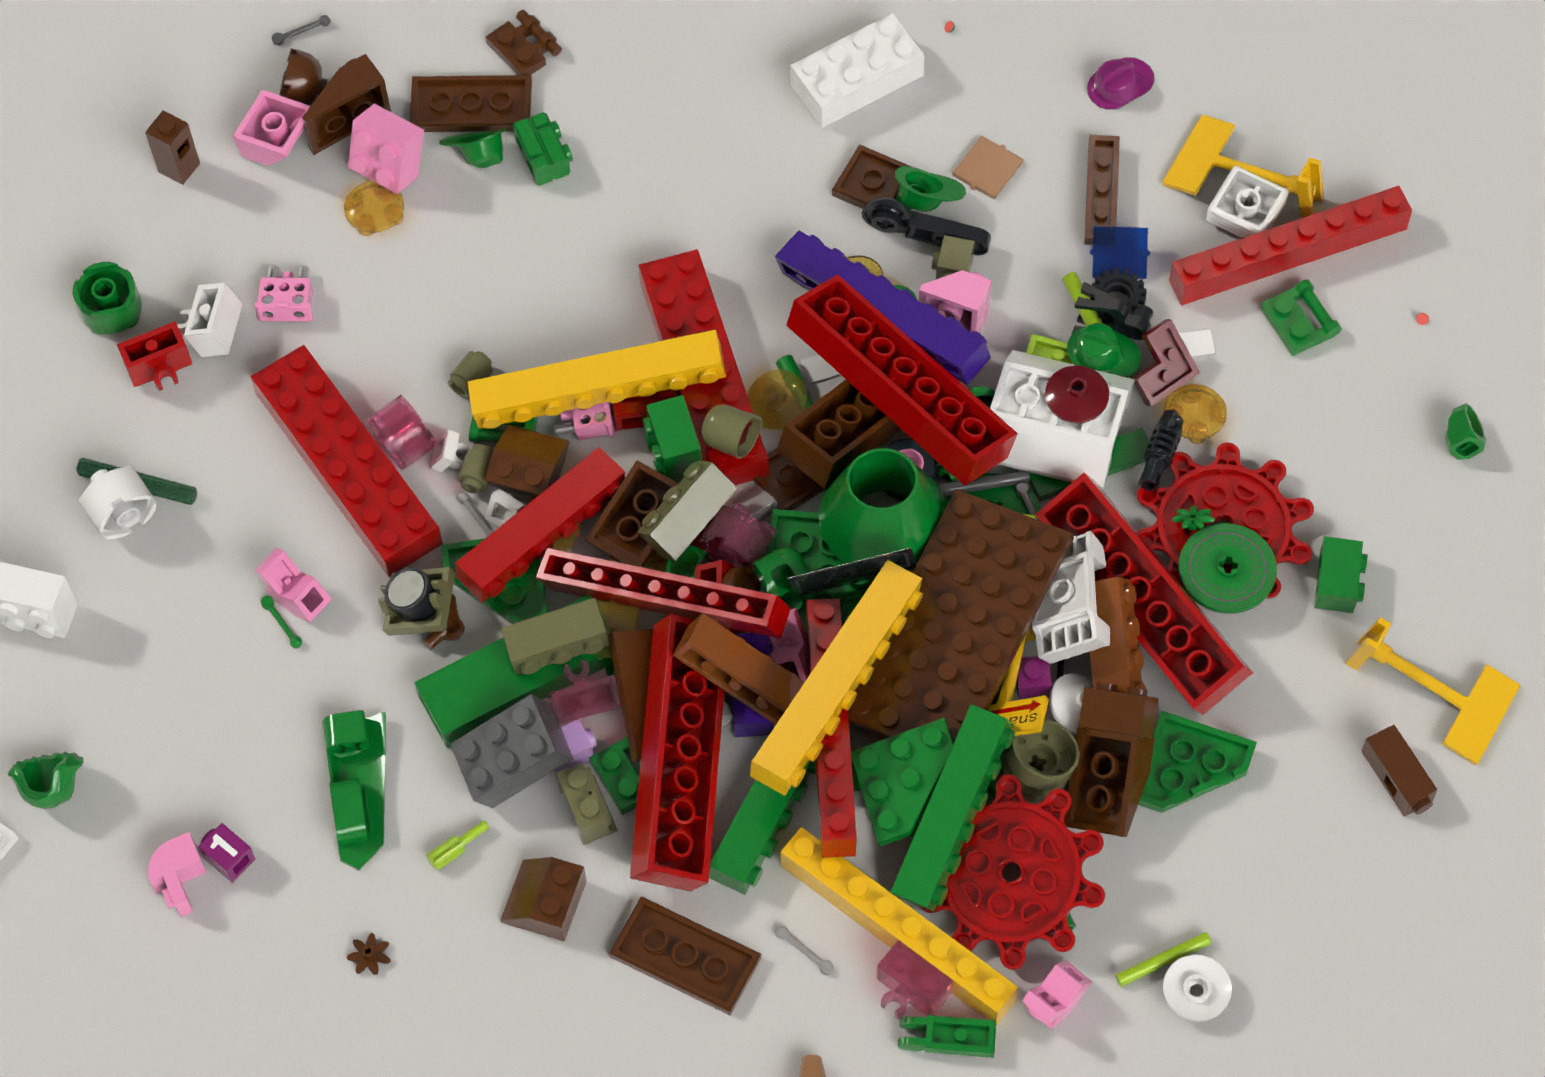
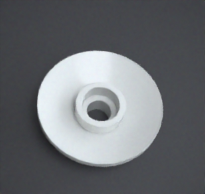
M1070 673L1061 676L1053 683L1049 694V703L1057 723L1069 730L1073 736H1076L1077 728L1079 727L1084 687L1093 688V683L1082 675Z
M1188 955L1176 960L1168 968L1163 980V995L1170 1009L1178 1016L1189 1021L1203 1022L1216 1018L1226 1009L1232 995V983L1225 968L1216 960L1203 955ZM1199 988L1202 991V995L1194 997L1191 995L1190 989Z

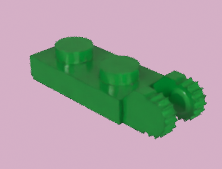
M927 1015V1017L906 1016L899 1019V1026L902 1029L926 1030V1038H899L897 1047L900 1049L917 1052L925 1050V1053L994 1058L995 1020Z

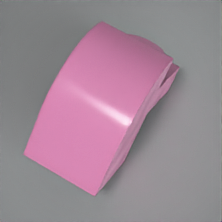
M275 548L255 570L267 585L265 590L274 600L293 615L308 622H311L332 600L314 577L300 572L287 554L279 548Z
M795 608L789 612L781 639L770 637L772 646L775 649L770 657L774 662L787 671L796 674L805 682L810 675L807 634L805 633L798 610Z
M187 832L165 842L154 852L149 862L148 875L156 894L159 892L163 893L169 909L176 907L180 917L193 912L182 883L206 873V869L190 832Z
M1066 960L1056 964L1041 986L1029 990L1022 999V1002L1026 1004L1025 1008L1034 1018L1042 1021L1052 1029L1076 1006L1093 982Z

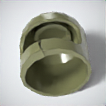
M719 404L707 413L702 424V438L708 446L741 459L755 445L763 420L762 417L753 413L744 412L730 405ZM752 421L745 442L738 446L746 425Z

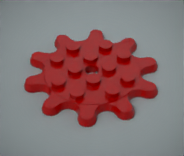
M1230 442L1222 443L1217 447L1215 461L1207 466L1196 464L1187 453L1175 452L1172 464L1169 466L1175 477L1174 482L1169 487H1159L1156 491H1147L1140 487L1137 492L1139 503L1153 511L1157 517L1153 526L1140 529L1137 532L1153 551H1160L1168 556L1169 565L1167 569L1181 586L1182 583L1178 572L1181 551L1187 540L1201 529H1183V522H1173L1172 518L1178 515L1177 509L1189 511L1193 505L1197 506L1198 511L1210 509V516L1215 519L1214 522H1203V528L1224 520L1230 524L1244 526L1256 532L1272 549L1276 565L1286 562L1300 566L1308 563L1312 558L1311 547L1294 537L1292 526L1295 523L1309 519L1313 515L1314 505L1306 498L1288 499L1280 494L1278 485L1286 476V467L1279 460H1269L1256 470L1247 469L1240 462L1239 448ZM1224 563L1225 573H1231L1230 564ZM1277 577L1272 591L1266 599H1272L1279 595L1281 583Z
M1003 775L997 782L994 801L984 806L981 812H976L972 824H975L973 835L969 842H964L958 854L961 856V862L954 875L950 874L945 886L948 887V892L941 906L937 905L935 911L923 906L920 907L927 913H937L941 910L951 911L956 916L958 924L951 938L970 952L974 950L980 941H994L1000 949L1001 963L1009 970H1017L1024 965L1027 945L1030 941L1037 938L1047 940L1056 951L1067 952L1074 947L1076 942L1075 935L1067 923L1069 912L1077 906L1097 908L1105 900V891L1101 885L1088 881L1082 873L1084 861L1090 856L1098 854L1103 849V837L1095 830L1074 833L1067 829L1064 818L1071 807L1072 799L1066 790L1054 789L1041 803L1031 804L1023 798L1020 780L1014 775ZM1009 863H1016L1020 866L1021 876L1015 881L1008 882L1003 877V869Z

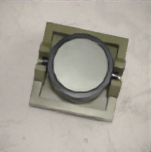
M408 567L398 572H392V577L387 585H381L380 588L385 598H379L378 600L382 612L385 613L383 631L388 636L446 631L455 572L450 567L421 570Z

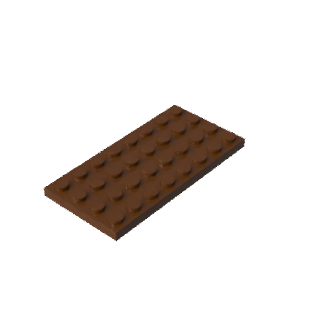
M955 489L913 571V574L922 578L920 592L923 593L922 599L914 611L911 609L907 611L904 616L907 620L898 635L893 633L888 640L890 646L883 659L879 660L876 658L872 664L874 670L865 685L860 683L856 688L857 696L848 710L849 723L884 738H889L945 718L953 742H955L971 704L988 711L1074 540L1073 534Z

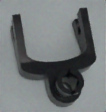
M1084 281L1081 294L1094 297L1095 300L1092 301L1078 296L1075 308L1108 312L1113 316L1115 324L1107 326L1128 338L1142 341L1141 335L1151 329L1150 319L1154 311L1146 305L1138 304L1135 305L1133 314L1128 313L1127 305L1123 301ZM1079 313V316H1078V318H1077V322L1082 323V324L1085 325V323H1084V321H1083V319H1082V317H1081V315H1080V313ZM1075 325L1072 333L1081 327Z

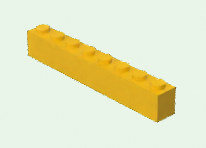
M716 330L472 380L468 381L472 416L478 428L493 429L509 422H526L533 417L543 415L556 416L567 410L589 409L596 404L605 402L618 403L625 398L651 396L658 391L668 389L680 390L687 385L701 382L709 384L718 379L725 378L726 373Z
M889 560L886 561L753 758L750 777L784 796L791 786L798 787L806 772L803 769L808 760L812 762L816 760L823 747L822 739L826 734L831 736L840 721L838 715L843 708L849 710L857 696L856 688L860 683L863 685L867 683L874 670L872 664L876 658L879 660L883 659L890 646L888 640L893 633L898 635L903 629L907 620L904 617L909 609L914 611L923 596V593L920 592L921 577Z
M801 827L780 851L781 867L985 1019L995 1020L997 1025L1016 1002L1018 986L843 857L822 858L820 840Z

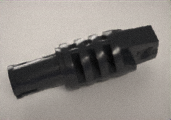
M1175 409L1163 412L1152 432L1150 442L1145 451L1144 458L1146 464L1138 484L1147 491H1156L1159 488L1162 474L1165 469L1171 466L1175 451L1181 440L1184 420Z

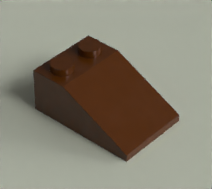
M366 54L357 59H351L344 66L340 67L302 117L313 155L350 136L353 120L374 103L391 112L385 80Z
M636 460L587 535L585 541L624 564L644 568L657 552L637 532L643 526L642 521L645 516L651 511L657 510L664 501L663 496L673 486H677L678 483Z
M1078 727L1076 741L1080 757L1078 765L1070 777L1068 793L1071 796L1072 804L1065 815V825L1068 828L1095 830L1098 833L1127 837L1150 773L1155 738Z

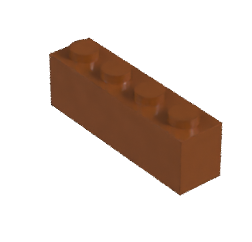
M1116 577L1095 581L1097 616L1110 626V645L1089 651L1093 688L1096 689L1097 682L1117 685L1116 692L1127 693L1128 687L1146 689L1141 676L1144 660L1142 652L1138 649L1137 636L1140 634V625L1135 617L1133 605L1136 602L1135 588L1131 584L1130 579Z
M704 613L687 627L673 654L674 657L775 725L805 683L799 676L787 671L774 662L770 656L761 653L749 645L745 639L736 636L720 625L717 620L708 617Z

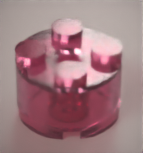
M401 394L365 420L377 441L384 450H388L392 460L401 471L406 467L408 468L438 445L432 433L422 423L420 416Z
M735 502L732 507L723 505L708 523L699 538V542H705L703 548L715 559L724 560L731 565L736 563L753 569V562L764 557L774 541L776 529L765 521L759 522L750 516V509Z

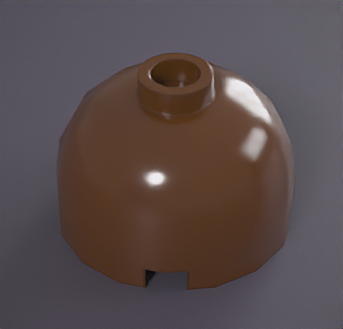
M291 48L287 59L288 66L284 71L279 95L311 106L327 85V79L322 78V66L314 56Z

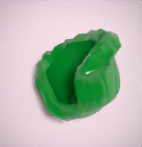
M66 751L54 753L50 756H33L31 759L17 761L7 774L9 777H12L19 794L25 802L37 808H55L72 797L75 787V775L77 769L83 764V757L78 756L75 752L67 753Z

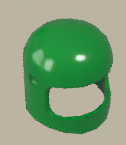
M791 547L779 548L752 564L764 591L777 595L780 599L793 592L791 584L787 579L788 577L809 573L807 563L802 555Z

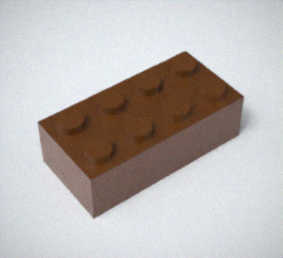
M844 380L784 426L777 451L825 489L859 455L876 449L901 430V428L851 383Z

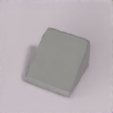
M757 486L733 502L734 507L750 527L770 516L773 509H777V501L760 486Z

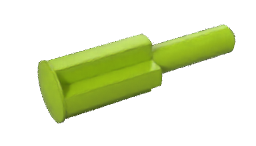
M481 821L459 838L456 835L450 837L426 854L429 863L437 871L464 853V846L489 829L488 823Z

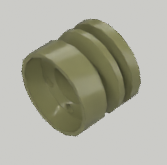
M1044 719L1042 732L1014 736L1010 747L1005 749L999 758L1002 764L997 781L1003 775H1014L1021 782L1023 798L1031 804L1041 803L1052 790L1063 789L1067 784V780L1078 765L1080 757L1078 743L1071 732L1061 724Z

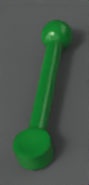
M264 596L261 599L262 608L271 612L289 637L290 646L295 649L302 646V639L294 635L276 610L273 598L271 596Z

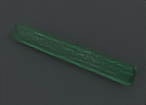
M80 458L76 471L79 476L91 479L92 475L99 470L106 469L109 472L122 467L88 458ZM137 472L150 493L154 496L188 505L194 504L198 492L194 486Z

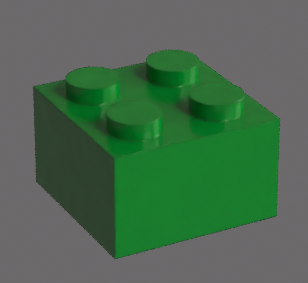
M683 395L646 405L647 418H643L647 448L649 452H653L655 459L653 460L654 469L678 484L685 477L683 474L692 463L699 460L702 461L701 447Z

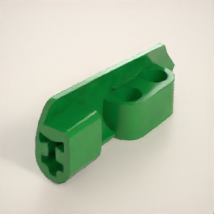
M357 710L332 714L325 717L322 721L340 861L358 871L384 845L385 712L365 718L364 711Z

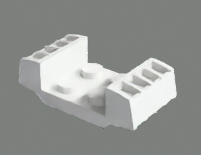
M1091 531L1074 536V540L1032 621V628L1036 635L1038 657L1050 664L1110 645V626L1097 616L1094 571L1106 568L1103 545Z

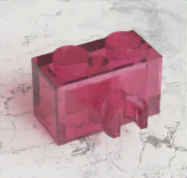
M585 659L580 661L582 671L579 675H574L570 671L569 664L564 665L563 674L566 679L572 682L573 686L547 694L548 701L559 725L621 708L615 675L587 682L586 677L589 673V665Z
M899 940L877 965V980L892 990L883 995L881 1007L884 1009L891 1001L899 1003L900 1007L895 1011L896 1019H900L905 1015L907 1002L925 1016L935 1015L952 994L953 980Z

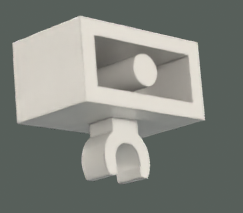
M225 282L198 285L191 310L185 309L180 312L182 318L187 322L177 324L181 334L184 335L201 357L228 355L243 304Z

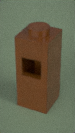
M162 110L145 134L158 172L184 185L199 166L200 160L188 123Z
M1395 724L1366 738L1361 752L1402 815L1405 817L1413 812L1418 815L1431 808L1437 788Z

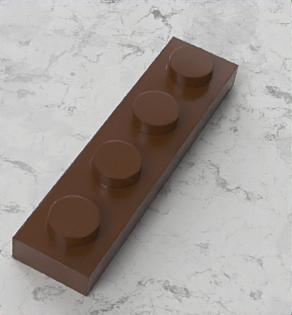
M1089 134L1085 245L1115 246L1120 136Z

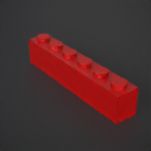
M598 447L455 563L456 578L482 603L490 596L492 598L496 597L503 591L507 582L514 577L519 578L528 570L530 564L538 557L543 558L546 548L553 549L554 544L561 538L566 539L570 537L577 529L578 524L583 520L593 518L600 511L601 506L609 499H612L625 479V471Z

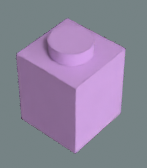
M580 719L561 726L560 728L574 759L558 768L556 773L580 763L586 764L590 762L589 757L593 756L592 748L597 747L591 729L584 730Z

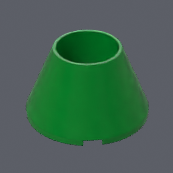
M888 448L872 449L859 455L826 490L819 508L820 532L825 544H828L830 549L836 554V558L844 564L907 548L912 549L915 564H917L947 507V503L936 482L905 454ZM878 491H890L906 498L903 502L886 508L873 507L860 501L864 496Z

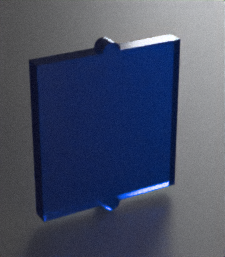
M1094 226L1093 249L1090 250V254L1093 255L1092 278H1096L1098 275L1102 277V272L1105 270L1112 274V269L1118 268V273L1122 274L1123 269H1128V276H1131L1134 272L1138 275V279H1147V257L1150 256V251L1148 250V228Z

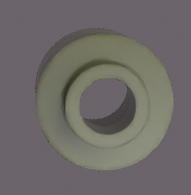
M469 351L451 372V379L448 381L449 387L459 396L468 398V381L487 378L493 372L490 358L480 351L476 353Z
M475 444L472 449L468 450L457 477L458 482L465 491L476 494L479 491L487 490L489 483L485 481V477L493 453L492 448L482 444Z

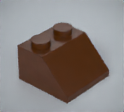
M508 425L493 450L485 481L493 487L536 498L559 479L570 441Z
M554 857L523 860L500 919L501 923L565 942L587 882L584 866Z

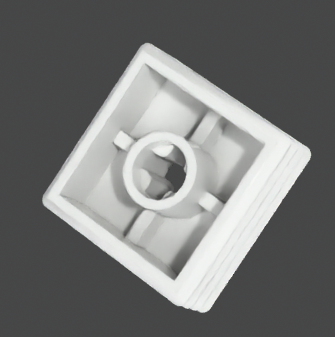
M1234 166L1208 207L1206 220L1242 238L1271 229L1287 202L1289 191L1245 169Z

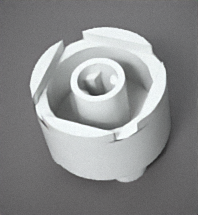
M131 465L109 472L106 469L97 471L91 477L92 483L78 500L96 529L107 539H117L132 533L130 527L137 522L141 526L145 524L156 509V501Z

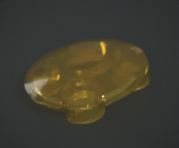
M373 181L358 185L346 197L344 204L345 217L351 226L356 228L362 236H370L373 233L385 231L394 225L400 224L404 218L402 194H396Z
M1190 384L1179 387L1169 395L1165 402L1164 411L1175 409L1184 420L1181 436L1189 439L1194 444L1203 443L1206 438H1210L1218 433L1226 422L1227 408L1224 400L1215 390L1204 385Z

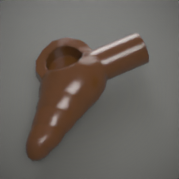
M454 594L451 597L446 631L432 632L423 640L430 650L434 649L443 640H458L464 633L465 626L458 615Z

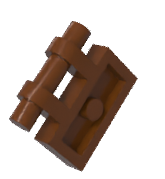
M521 10L516 15V19L521 23L520 26L516 28L510 21H507L485 36L487 45L517 75H532L546 65L544 53L549 51L553 56H557L561 52L562 47L557 43V38L551 32H546L540 26V21L534 15H529L525 10ZM531 34L538 40L533 45L526 39Z

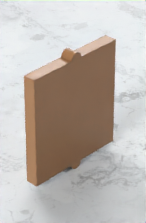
M981 136L953 171L952 176L968 184L971 190H978L995 200L1022 165L1024 159L1008 151L1005 145L999 146Z

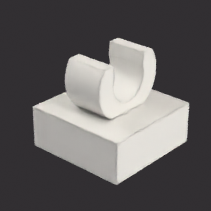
M447 430L435 440L430 469L438 472H443L448 466L456 470L461 469L464 460H460L456 453L464 455L469 447L464 443H458L459 433Z
M498 489L491 495L485 519L500 527L524 508L527 503L513 498L514 494L505 493Z

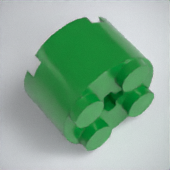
M99 262L88 266L83 270V275L77 281L76 279L74 282L73 298L83 322L94 334H114L137 325L142 301L134 278L127 269L118 267V264L113 262Z

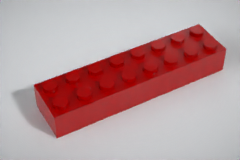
M696 249L639 264L640 285L659 341L716 330L721 344L726 377L718 379L713 383L705 384L701 382L675 390L677 396H684L701 447L702 461L712 462L735 486L751 482L758 475L761 478L769 476V460L760 432L751 451L741 459L708 446L702 438L703 421L707 413L714 406L726 404L744 412L753 413L699 250ZM752 421L746 425L738 446L745 442Z
M838 274L794 300L786 326L964 486L970 484L1008 458L1018 433Z
M305 345L300 346L250 376L260 401L388 577L392 576V572L400 571L443 544L439 526Z
M1085 472L1035 514L1040 521L1071 532L1073 536H1079L1088 531L1095 535L1103 545L1106 568L1094 571L1095 581L1116 577L1131 580V584L1136 591V602L1133 604L1134 614L1140 625V634L1137 636V640L1194 710L1204 715L1253 674V671L1095 480Z
M669 614L653 625L630 879L691 892L709 883L725 691L673 656L687 627L694 619Z

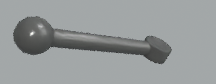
M322 15L319 20L284 34H273L272 42L274 45L280 46L284 43L285 39L318 26H328L331 20L327 15Z

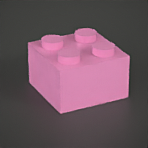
M374 103L353 120L348 168L396 194L400 193L418 178L424 129Z

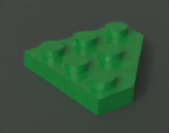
M484 539L441 545L443 567H450L455 572L454 585L482 603L456 578L455 563ZM540 557L530 564L528 570L519 578L514 577L507 582L499 595L494 598L490 596L482 604L512 624L548 613L544 584L536 578L541 564Z
M1161 711L1153 734L1155 741L1151 769L1138 805L1163 813L1245 777L1257 742Z
M945 718L851 751L852 762L880 847L912 836L919 824L918 819L925 806L929 803L954 744Z

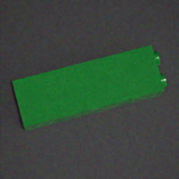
M587 595L567 606L583 602L592 598L590 597V595ZM597 603L608 636V634L617 630L615 628L609 629L605 622L608 620L607 614L602 605ZM501 638L415 681L414 685L422 705L446 748H448L452 742L532 694L540 699H545L613 664L609 645L594 654L584 653L572 657L570 661L563 664L553 663L541 667L540 670L533 674L516 675L504 638Z

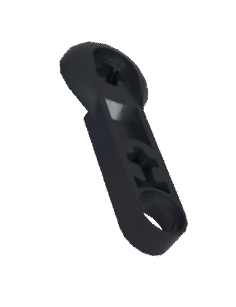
M882 197L872 199L866 203L862 210L864 221L881 232L906 233V238L937 246H942L944 235L975 241L974 255H984L989 250L991 235L988 231L912 211L903 203L893 198Z

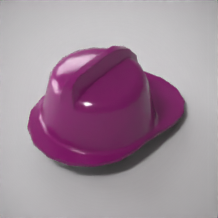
M1125 57L1104 62L1098 68V71L1090 77L1087 84L1088 96L1100 108L1107 110L1118 109L1146 94L1152 88L1154 72L1147 63L1137 58Z

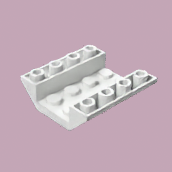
M1012 350L1005 360L990 409L1018 434L1008 458L998 465L1071 483L1085 472L1103 490L1111 465L1112 451L1124 410L1128 407L1135 380L1097 371L1105 379L1109 388V401L1106 409L1100 416L1089 422L1070 423L1058 418L1050 411L1045 400V388L1048 380L1055 372L1064 367L1074 365ZM1081 387L1072 388L1075 391L1083 390Z

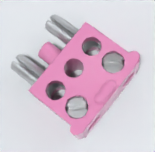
M270 265L267 278L260 279L258 302L254 304L258 320L310 322L313 320L311 311L313 289L309 278V267L304 265V268L303 265L299 266L298 278H293V273L288 271L283 273L282 278H278L279 268L276 265L272 268V265Z
M610 402L596 404L589 409L563 411L560 414L562 421L573 419L574 422L554 425L553 428L555 436L576 433L578 440L606 435L614 437L616 434Z

